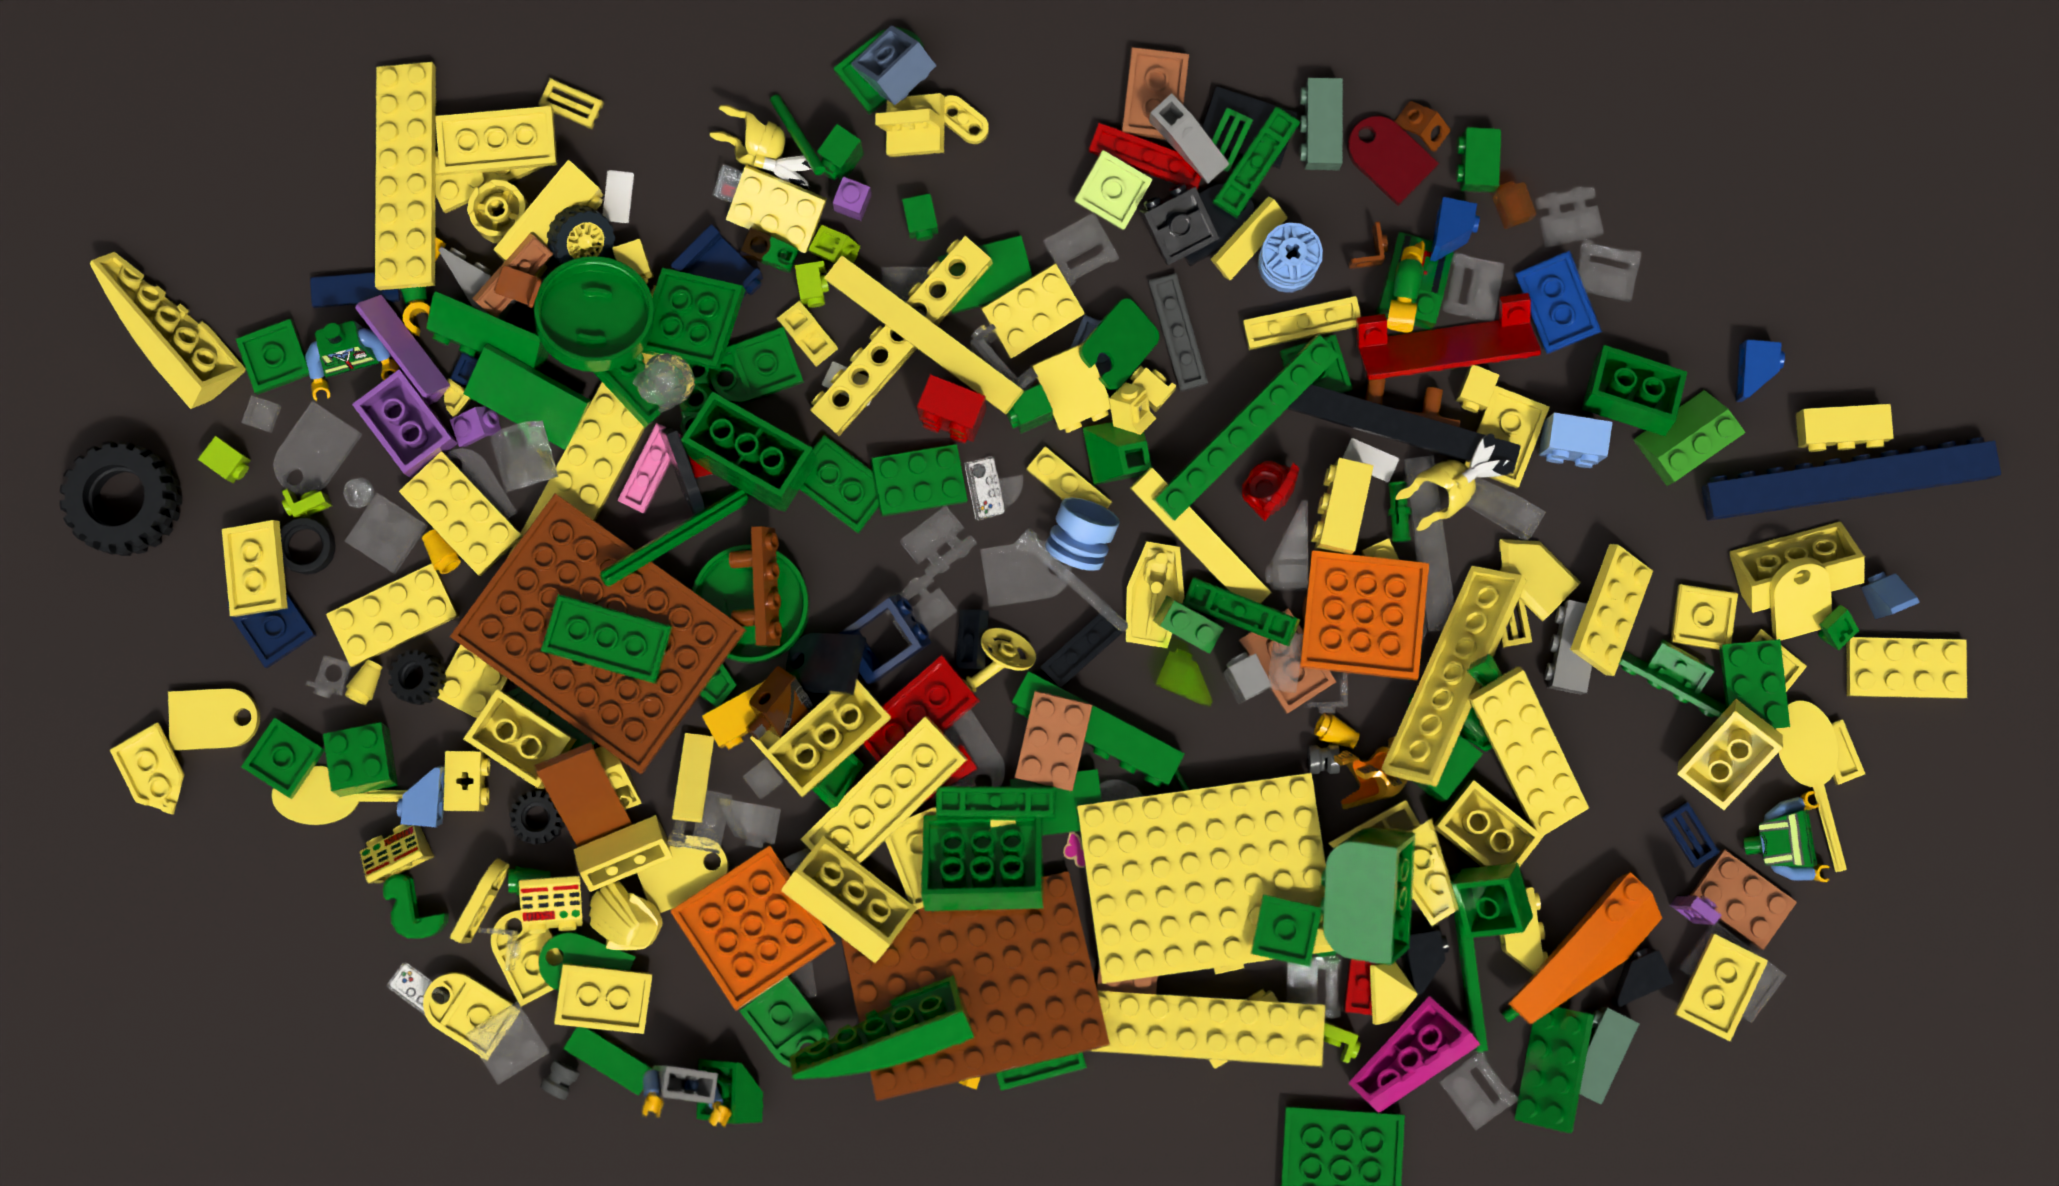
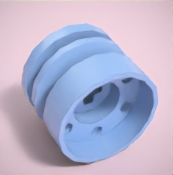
M1285 223L1274 228L1268 233L1258 257V269L1262 279L1268 286L1280 292H1295L1306 287L1313 280L1322 262L1323 248L1319 237L1311 228L1301 223ZM1292 250L1297 252L1296 256L1291 259L1286 257L1287 253H1290Z
M1075 497L1064 498L1055 518L1058 525H1054L1051 528L1045 548L1054 558L1067 565L1082 570H1100L1105 561L1104 557L1109 551L1106 543H1111L1114 539L1120 521L1112 511L1095 502Z

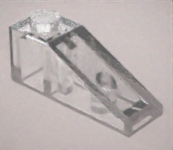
M1476 477L1475 493L1471 496L1466 506L1523 540L1531 538L1546 512L1524 498L1489 481Z
M1302 500L1298 505L1270 561V566L1265 567V582L1270 583V590L1305 591L1308 588V500Z

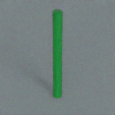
M780 95L772 96L770 99L771 104L814 174H823L825 167Z

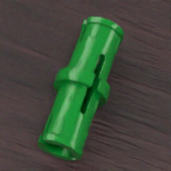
M1391 482L1388 484L1390 492L1388 516H1391L1392 541H1410L1409 515H1411V508L1408 507V499H1395L1399 491L1407 488V482Z

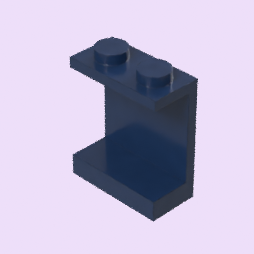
M712 224L671 264L672 269L675 271L743 285L746 289L744 297L747 294H754L762 285L761 280L763 276L761 271L757 268L754 269L722 238L720 232Z

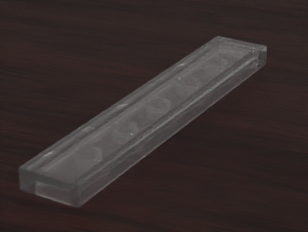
M1434 456L1403 460L1407 488L1412 485L1419 473L1435 465ZM1425 481L1409 497V505L1411 508L1417 561L1429 563L1425 618L1427 632L1443 630L1454 606V597L1443 519L1432 522L1425 530H1416L1419 522L1424 517H1428L1441 510L1438 485Z

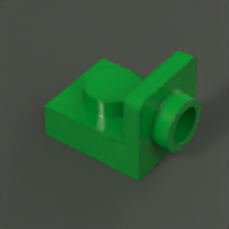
M1839 605L1819 624L1822 630L1818 635L1821 640L1840 650L1860 630L1849 610Z

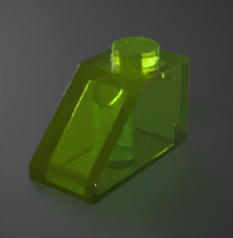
M1176 649L1175 653L1169 651L1155 685L1209 708L1212 698L1197 662L1191 660L1193 655L1180 649Z

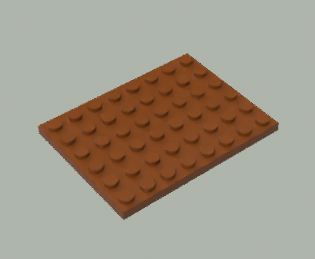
M555 493L450 637L635 771L643 774L747 630L652 562H649L613 585L606 586L600 579V572L635 550ZM557 595L567 596L672 626L673 629L656 684L542 652L541 648Z
M1069 871L1043 877V909L924 911V907L918 909L876 963L841 937L859 1023L866 1020L865 1014L875 1009L879 1013L891 1006L890 1000L954 975L974 1034V1038L962 1044L940 1050L933 1055H927L888 1068L870 1071L876 1101L1110 1046Z

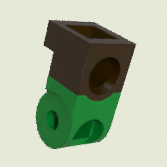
M750 227L740 255L749 260L753 259L790 273L799 250L790 244Z

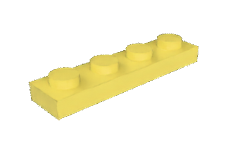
M1354 296L1243 320V327L1248 349L1253 350L1313 337L1319 334L1355 328L1356 318L1361 317L1357 297Z

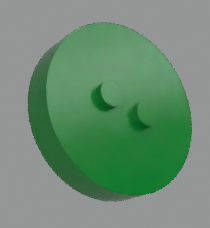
M582 257L558 266L540 285L534 304L536 330L544 348L562 364L581 371L603 372L629 363L643 351L653 330V299L647 284L632 268L610 258Z
M752 545L735 546L714 556L702 568L692 589L694 593L729 618H731L733 610L754 608L753 567L731 568L729 564V553L731 551L751 550ZM776 551L780 575L777 581L778 593L781 598L779 622L782 626L780 646H757L755 626H744L743 628L747 631L727 658L741 663H761L775 659L793 647L807 625L810 613V597L806 582L796 566L778 551Z

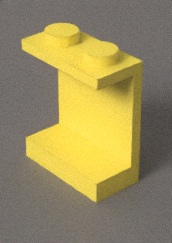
M1081 344L1030 365L1034 376L1037 377L1053 409L1057 430L1065 429L1066 433L1082 427L1081 421L1091 417L1092 421H1096L1108 416L1107 410L1111 409L1109 395L1105 386L1098 379L1100 374L1096 365L1094 364L1091 368H1088L1080 358L1079 348Z

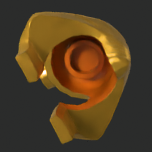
M1395 737L1389 738L1388 747L1378 748L1368 760H1359L1358 757L1346 750L1334 756V762L1341 766L1346 764L1360 785L1359 790H1356V792H1353L1341 801L1343 809L1390 798L1397 795L1408 782L1407 779L1386 775L1381 770Z

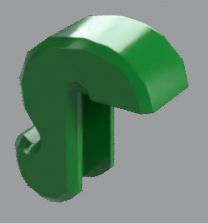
M395 874L385 881L383 897L386 900L396 899L391 911V923L397 933L406 938H428L440 933L448 924L449 913L420 918L414 879L407 875Z

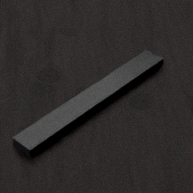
M1312 384L1287 408V410L1466 462H1471L1478 443L1486 436ZM1495 438V447L1488 462L1508 460L1516 466L1521 445Z

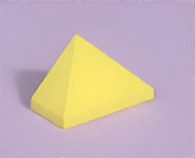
M1396 962L1392 965L1380 963L1370 965L1373 1024L1379 1025L1399 1020L1418 993Z

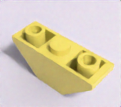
M1526 887L1533 918L1524 933L1499 936L1501 950L1530 973L1534 974L1548 958L1546 951H1542L1541 940L1545 939L1543 923L1538 922L1537 910L1541 909L1540 897L1538 892L1534 893L1533 887Z

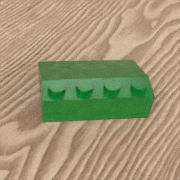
M924 816L921 889L924 911L1043 909L1042 818ZM990 820L1016 821V824L991 827Z

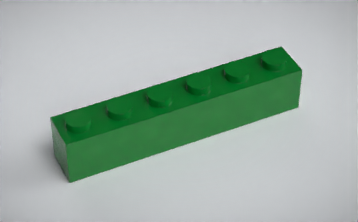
M1028 671L1012 704L1016 706L1014 710L1016 713L1029 718L1035 691L1082 702L1086 701ZM1094 705L1092 706L1084 743L1094 747L1092 753L1107 761L1110 756L1119 760L1118 766L1132 774L1136 770L1145 774L1144 780L1158 788L1162 784L1168 786L1185 754Z

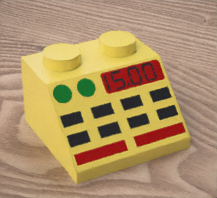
M402 824L393 829V835L385 839L381 835L366 842L367 848L361 850L360 855L368 883H382L390 876L401 874L434 857L420 826Z
M580 876L519 881L522 931L528 930V933L540 934L546 932V929L558 928L559 931L567 932L576 930V926H582Z

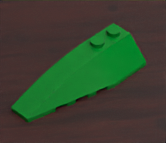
M953 975L890 1000L891 1006L879 1013L874 1009L865 1014L866 1020L853 1027L847 1024L838 1029L839 1031L832 1039L822 1038L789 1056L793 1078H827L888 1068L927 1055H933L940 1050L962 1044L974 1038L970 1018L955 976Z

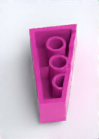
M1429 996L1348 1084L1380 1113L1481 1044L1470 1031Z

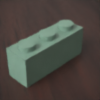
M1308 78L1305 87L1300 89V105H1305V115L1300 116V133H1305V143L1300 144V161H1305V170H1340L1343 161V78Z
M1601 1006L1599 1011L1595 1010L1592 1014L1594 1019L1580 1095L1602 1105L1639 1023L1607 1007Z

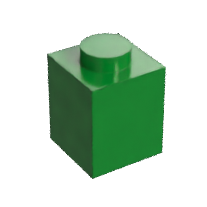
M931 193L902 199L910 239L916 238L917 241L932 239L933 234L938 233V226Z

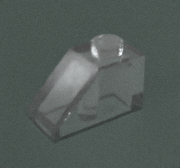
M715 798V805L734 836L746 839L745 845L763 848L764 842L775 844L781 809Z

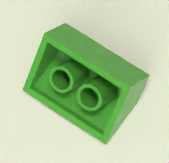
M1704 390L1679 407L1676 422L1666 436L1645 431L1633 440L1665 485L1669 486L1746 432L1730 410Z

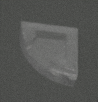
M1023 475L997 480L1003 509L1011 506L1019 498L1023 488Z

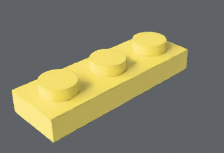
M1044 447L1026 468L1029 473L1062 500L1069 497L1082 498L1095 502L1105 508L1112 504L1111 500L1047 447Z

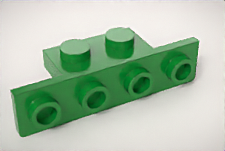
M1663 639L1648 663L1623 651L1619 664L1627 673L1643 676L1651 686L1657 689L1665 688L1669 690L1677 700L1683 703H1693L1699 707L1698 709L1703 714L1709 717L1717 716L1719 718L1725 711L1724 704L1701 692L1714 672V667Z

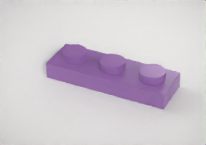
M1689 895L1676 896L1670 904L1672 908L1693 924L1715 925L1722 916L1715 911L1717 905L1705 896H1701V898L1696 895L1694 897Z

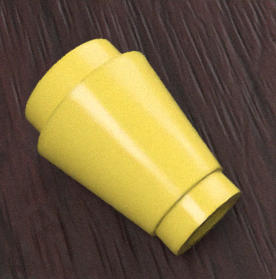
M366 660L365 664L346 685L347 691L345 696L357 703L366 705L369 700L373 699L383 667L371 660Z

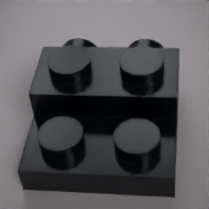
M1185 183L1172 187L1169 190L1171 195L1163 199L1156 196L1143 203L1145 208L1139 211L1167 265L1219 239L1196 187L1192 185L1186 186Z

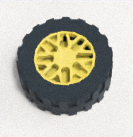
M573 205L571 208L563 209V212L558 213L554 221L550 223V229L547 232V246L553 253L552 257L560 264L582 257L610 258V254L613 251L612 247H615L613 245L615 241L614 229L609 224V220L596 210L585 205L583 207Z

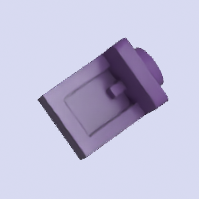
M474 407L450 419L459 447H466L486 436L502 433L498 415L487 407Z

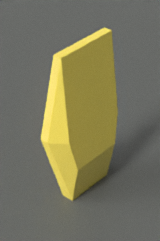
M1146 541L1127 585L1126 642L1168 648L1172 633L1160 627L1153 619L1166 596L1183 603L1184 587L1180 547Z

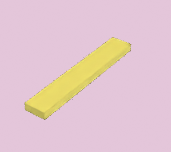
M1150 467L1130 489L1228 591L1261 604L1272 592L1190 507L1173 521L1152 500L1167 483Z

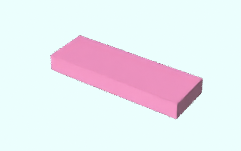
M656 423L617 500L643 514L646 513L671 463L659 430L666 427Z

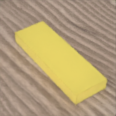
M1268 196L1212 257L1211 261L1225 278L1231 280L1262 247L1268 233L1277 226L1282 225L1288 217L1277 202Z
M685 733L672 819L702 823L714 745L713 736Z

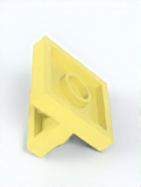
M941 93L907 96L896 105L887 100L886 112L876 113L875 125L887 132L886 154L888 156L944 153L945 96Z

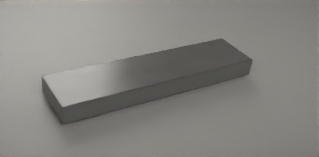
M1177 273L1149 280L1148 284L1179 391L1182 392L1208 385Z

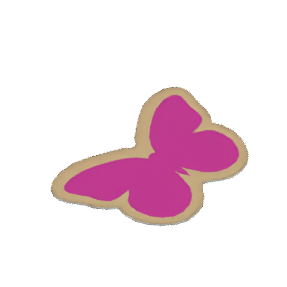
M1076 832L1069 833L1063 854L1067 859H1074L1077 867L1084 868L1086 866L1081 838Z

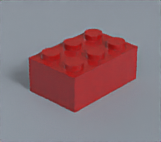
M930 374L917 406L919 420L924 423L923 427L930 431L939 433L941 429L949 432L950 438L960 443L966 444L967 440L974 442L986 413V396Z

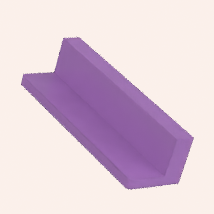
M379 295L359 302L355 307L426 402L429 405L437 402L451 385L384 297Z

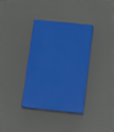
M1571 251L1515 273L1522 292L1528 293L1530 296V313L1547 354L1602 332Z

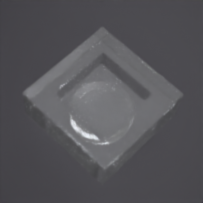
M251 395L241 423L272 433L281 405Z
M766 758L742 776L760 800L784 783L783 779Z

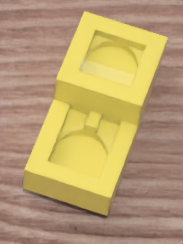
M800 301L777 318L816 367L838 350L836 344Z

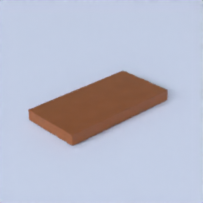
M591 742L535 765L540 780L577 847L634 824Z

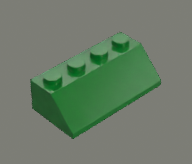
M437 291L434 292L426 327L433 334V340L446 346L450 342L459 345L458 350L472 357H475L476 353L481 355L484 346L488 343L541 372L549 353L537 335Z

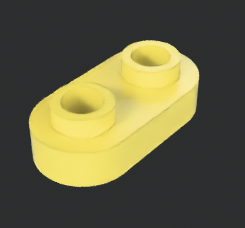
M954 95L945 97L944 124L970 144L983 142L989 133V125L986 118L960 97ZM954 108L958 113L955 116H949L947 111ZM972 126H977L980 131L977 134H971L969 129Z

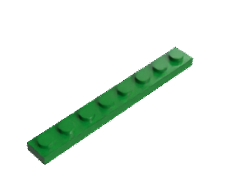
M1320 334L1316 335L1152 500L1171 520L1175 521L1340 355Z

